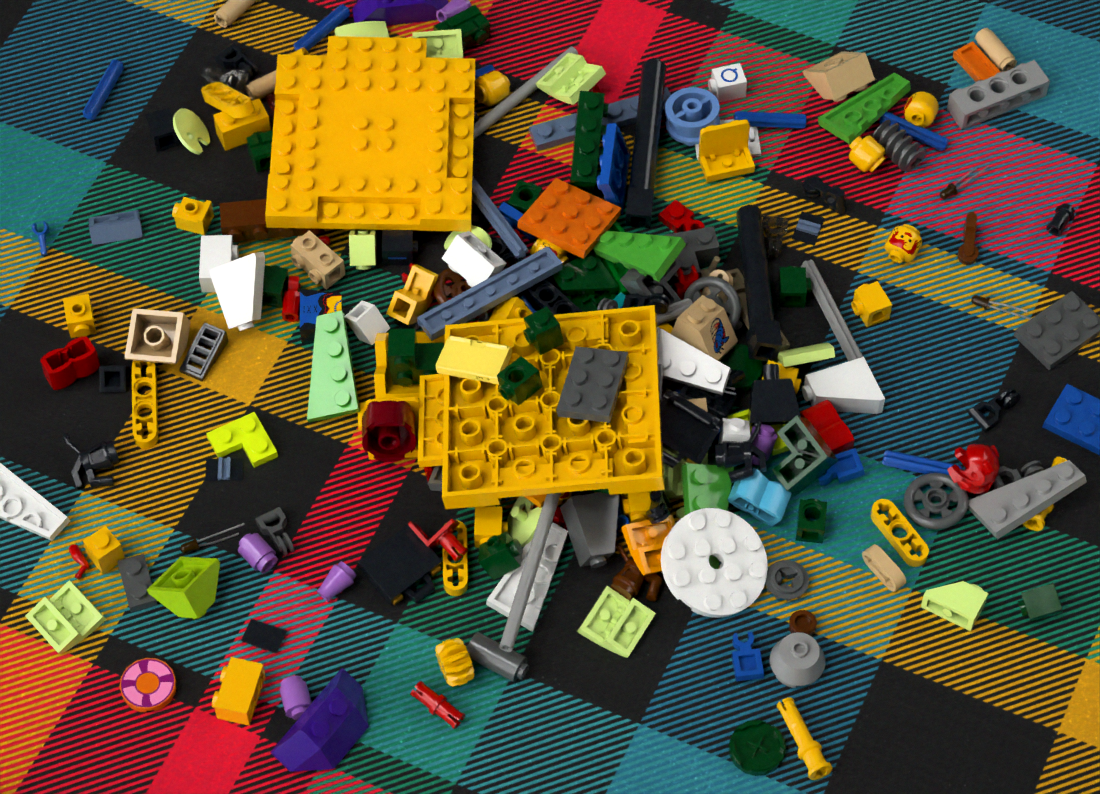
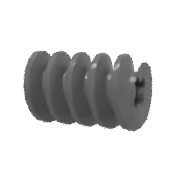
M886 120L875 130L872 136L885 148V155L891 158L892 162L898 165L901 171L909 172L921 163L927 151L925 148L919 150L920 144L918 142L912 144L913 137H906L907 132L905 129L899 131L900 125L898 123L891 125V121Z

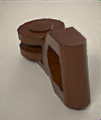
M975 212L967 214L963 230L964 244L959 247L957 254L958 260L964 265L975 263L979 254L978 248L975 245L977 214Z

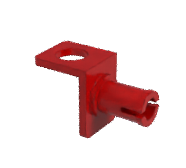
M455 519L448 521L431 538L428 537L417 523L412 521L408 523L409 527L427 547L434 549L437 545L441 544L455 562L462 558L460 554L465 555L468 552V549L453 534V530L460 524Z

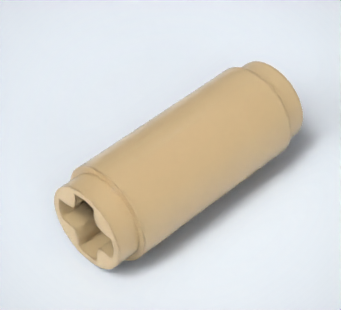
M228 0L216 11L214 19L221 27L226 28L253 5L256 0Z
M983 28L976 34L975 40L999 70L1005 72L1016 66L1017 61L1014 55L992 30Z
M276 70L245 86L252 101L275 93Z

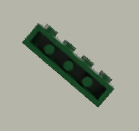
M580 91L569 184L594 195L597 176L601 173V170H597L598 162L600 163V155L604 151V148L600 147V140L606 134V125H602V118H607L608 103H604L605 93Z

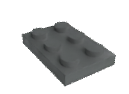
M1071 291L1016 329L1014 337L1048 370H1051L1100 335V317Z
M576 346L556 409L557 416L611 423L629 361L628 352Z

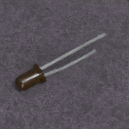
M989 166L957 188L956 185L976 171L977 168L963 176L955 184L950 183L946 189L940 192V197L946 200L950 196L956 195L957 189L984 172Z
M974 295L971 298L972 304L984 307L985 310L987 309V307H990L1029 320L1032 319L1017 313H1013L1004 309L988 305V303L1003 305L1026 313L1027 310L1003 303L989 301V297L984 298L978 295Z
M242 523L240 525L234 526L232 528L226 529L224 531L218 532L216 534L210 535L200 540H196L195 537L192 541L182 544L180 546V550L182 553L186 554L194 550L199 551V547L214 544L232 538L234 536L239 535V533L219 539L214 542L198 545V542L233 530L235 528L241 527L245 524Z

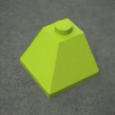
M181 556L147 589V592L178 617L198 619L204 616L207 609L215 602L220 561L218 558Z

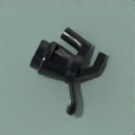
M755 420V430L748 441H723L722 444H715L717 467L728 469L745 463L744 468L728 472L731 483L753 476V455L760 461V471L767 472L765 453L752 444L760 432L761 422L759 420Z
M64 433L63 440H65V443L79 454L71 471L76 488H83L79 476L82 467L85 469L91 488L114 486L113 475L95 477L93 472L113 468L115 464L120 463L113 440L109 442L102 441L92 448L82 451L70 441V435Z

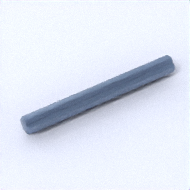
M473 176V202L516 258H525L528 252L527 246Z

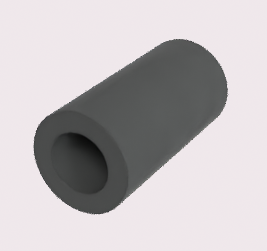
M480 632L475 633L467 646L471 660L512 682H516L518 678L522 680L529 669V665L526 664L527 657L514 650L512 652L503 651L499 648V642Z

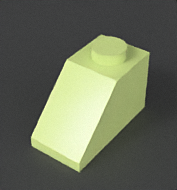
M350 230V266H356V269L366 270L371 269V265H376L377 230Z
M961 581L926 590L921 608L971 632L985 606L988 593L983 591L978 585Z

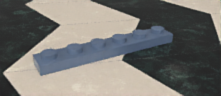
M668 87L664 88L662 115H665V104L671 96ZM639 95L608 104L607 118H602V125H606L607 128V124L617 123L620 128L636 123ZM577 113L530 126L529 134L536 150L540 151L574 141Z
M547 246L417 317L418 324L430 340L433 341L445 334V325L466 323L562 270L563 263Z

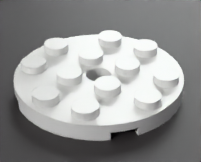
M704 508L687 514L674 524L668 536L665 537L661 550V568L669 590L677 600L680 599L692 608L691 611L703 616L720 618L739 613L758 598L766 582L768 563L765 548L760 537L744 519L727 510ZM711 555L721 561L719 569H714L710 566L709 557Z

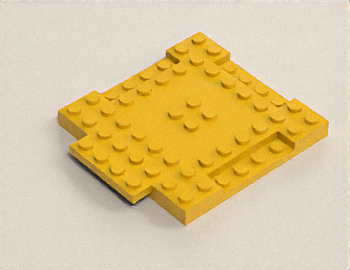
M328 36L327 55L278 54L270 174H268L265 212L266 227L471 232L475 58L426 57L427 38Z
M655 305L556 314L554 317L560 323L564 344L542 355L538 353L533 344L530 345L524 336L523 330L526 329L524 318L445 325V343L449 336H457L512 347L513 352L508 366L522 356L539 370L543 386L518 406L511 399L506 400L500 394L498 384L446 374L420 376L418 464L420 468L442 466V499L445 509L500 505V498L608 489L609 495L665 490L658 372V330ZM576 346L628 352L629 361L611 423L557 416L556 409Z

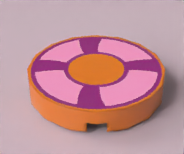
M144 658L133 662L125 669L121 676L119 687L123 700L130 708L138 712L147 713V711L161 710L171 702L176 693V679L173 670L166 662L157 658Z

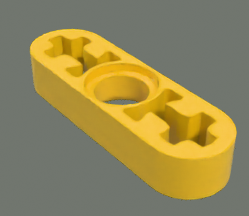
M888 499L875 501L871 510V520L908 565L920 567L925 564L929 553L928 545L892 501ZM879 509L883 512L888 511V516L885 514L879 515ZM903 528L907 535L903 538H898L893 535L892 530ZM913 549L915 552L921 551L920 557L917 554L911 555V550Z
M457 520L460 523L454 529L458 532L457 539L467 548V528L463 522ZM443 548L444 590L451 596H460L468 589L467 553L465 555L461 554L463 559L460 562L451 563L447 559L449 553ZM453 572H458V586H453Z

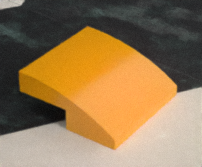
M669 515L665 520L657 524H651L649 520L621 527L629 551L643 575L662 571L661 550L665 537L668 536L675 524L673 515Z

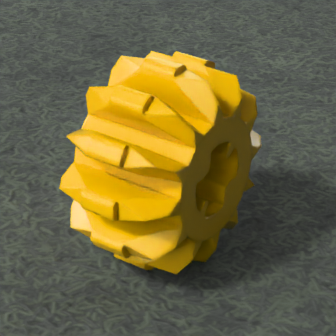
M460 638L448 639L436 645L435 655L448 685L452 687L461 686L474 679L475 674L470 655Z

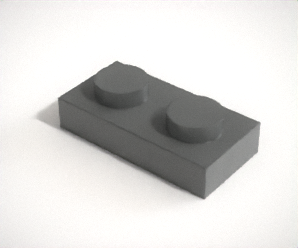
M144 554L117 561L130 612L157 606L156 599L147 592L152 582Z

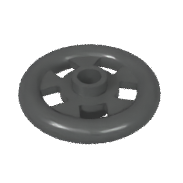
M706 276L694 281L686 290L683 299L690 298L693 303L702 296L700 290L708 287L711 294L705 297L712 299L730 314L729 321L734 329L741 315V302L734 287L724 279L714 276ZM721 291H723L729 299L725 303L719 296H717L718 293H720Z
M929 473L916 478L909 484L904 494L903 503L909 518L919 526L928 529H945L955 525L964 517L968 509L969 498L967 491L961 489L957 482L954 483L950 475ZM929 484L931 489L923 494L920 489ZM944 485L950 487L953 491L950 494H947L941 488ZM922 501L924 509L917 510L914 502ZM933 501H939V502H941V503L934 504V503H932V502H933ZM950 502L958 503L954 511L948 510ZM930 513H933V514H940V513H941V514H942V518H940V519L929 518V514H930Z

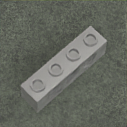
M1035 60L1021 63L1013 69L999 72L993 77L979 80L963 89H956L949 95L947 110L960 129L963 130L1045 97L1050 80Z

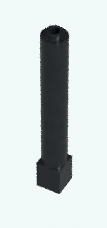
M656 58L645 61L642 64L626 208L625 226L651 228L666 77V65Z
M745 205L738 209L736 218L749 320V330L746 334L749 359L775 361L782 347L780 323L775 321L762 213L757 206Z

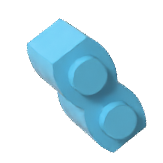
M753 468V476L734 482L727 500L735 507L750 513L757 520L774 526L782 520L791 497V492L787 491L782 483L769 481L760 470Z

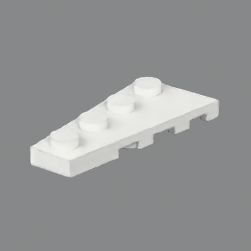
M657 327L658 364L664 366L663 378L723 395L731 373L730 367Z
M0 463V518L53 541L70 522L69 518Z
M553 522L521 622V626L531 632L534 631L568 536L567 530ZM532 540L523 548L521 567L505 574L486 601L487 606L506 617L509 616Z

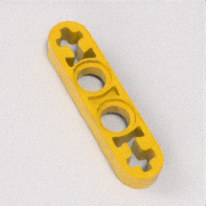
M221 82L210 83L201 89L206 103L234 118L246 117L255 110L250 97Z
M133 360L132 428L135 444L142 449L152 448L158 442L157 369L155 362ZM143 365H147V377H142L141 369ZM142 386L152 388L151 392L146 395L139 394L138 389ZM144 408L152 410L151 415L148 417H140L138 412ZM143 426H147L149 433L146 439H142L144 435Z

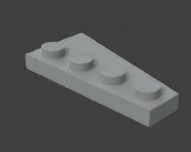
M1068 460L969 500L968 509L998 540L1085 484L1087 480L1085 475Z

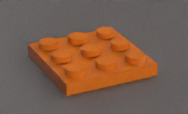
M555 178L518 220L517 228L537 238L546 239L561 249L584 259L600 240V237L620 217L622 208Z

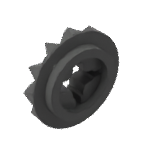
M781 560L768 568L765 583L768 593L771 592L775 595L776 599L782 598L789 602L794 598L799 599L807 591L809 576L805 568L799 563L791 560ZM782 577H785L787 580L793 579L791 586L787 584L782 585Z

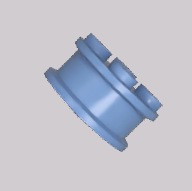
M697 87L684 88L674 92L665 104L666 130L668 134L676 141L687 146L699 144L701 129L710 125H720V104L718 99L710 91Z

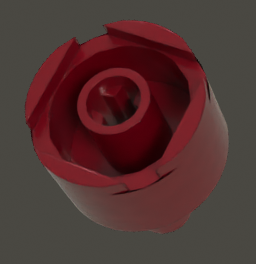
M373 401L367 405V409L362 416V446L367 454L370 452L374 455V459L382 462H395L405 458L406 453L410 450L412 453L415 449L416 420L408 402Z

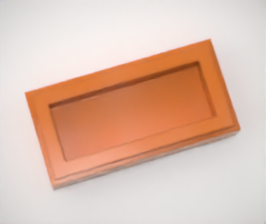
M973 41L953 52V58L975 82L988 79L1001 72Z

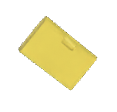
M449 336L436 363V371L439 374L499 385L497 374L508 366L513 350L512 347Z

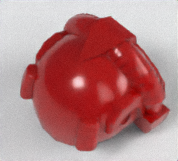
M970 444L967 450L960 447L955 449V457L961 461L966 470L960 469L957 465L949 467L947 470L953 482H957L961 489L973 494L987 493L995 481L1000 467L998 459L1000 456L994 445L989 446L988 444Z

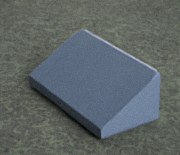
M139 211L90 217L89 231L92 244L97 245L142 237Z

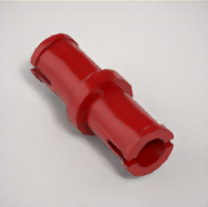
M418 682L415 685L417 690L413 689L410 695L428 707L429 713L433 716L437 714L450 724L452 728L456 729L461 724L459 720H464V713H461L448 703L447 697L443 694L438 695L426 686L424 682Z

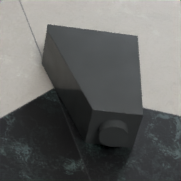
M599 492L571 496L560 507L580 567L590 565L591 568L601 567L615 553L619 494L609 495Z

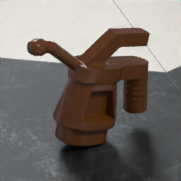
M616 542L615 548L619 550L626 564L613 577V583L610 585V588L626 599L631 600L633 596L639 593L643 581H646L650 584L646 598L649 601H656L663 582L662 578L655 573L643 575L635 561L629 559L623 547Z

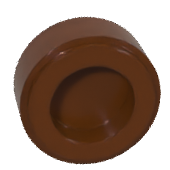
M807 610L794 612L789 620V631L791 633L801 632L810 636L814 635L817 627L816 617Z

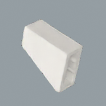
M264 252L252 253L209 269L229 329L238 327L239 331L254 327L253 322L261 319L265 267Z
M864 357L807 374L804 386H802L803 397L806 401H810L812 406L828 400L836 411L879 414L883 411L885 397Z

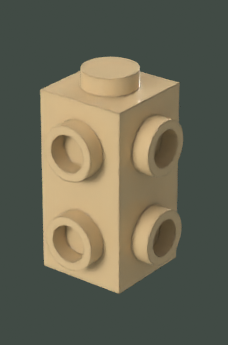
M310 230L304 235L298 236L290 245L293 264L298 269H304L315 284H320L327 290L345 276L344 260Z

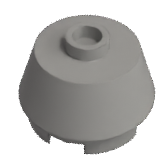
M796 632L787 635L774 645L770 653V666L776 678L782 684L796 688V686L811 685L822 675L825 669V655L813 637L805 633Z

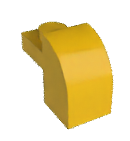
M418 264L412 265L404 288L394 292L386 314L406 325L416 323L417 317L424 314L434 298L431 294L439 275Z

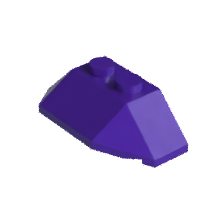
M358 0L352 8L354 23L385 21L386 26L434 21L438 20L436 12L442 9L448 3V0Z
M341 668L270 753L290 772L334 769L369 727L363 687L344 668Z

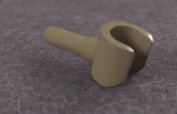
M715 256L709 268L701 269L700 277L709 276L711 272L716 270L720 257Z

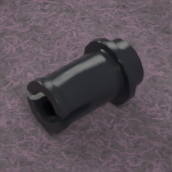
M1062 204L1055 209L1056 214L1046 227L1050 234L1060 236L1067 223L1074 219L1075 210L1068 204Z

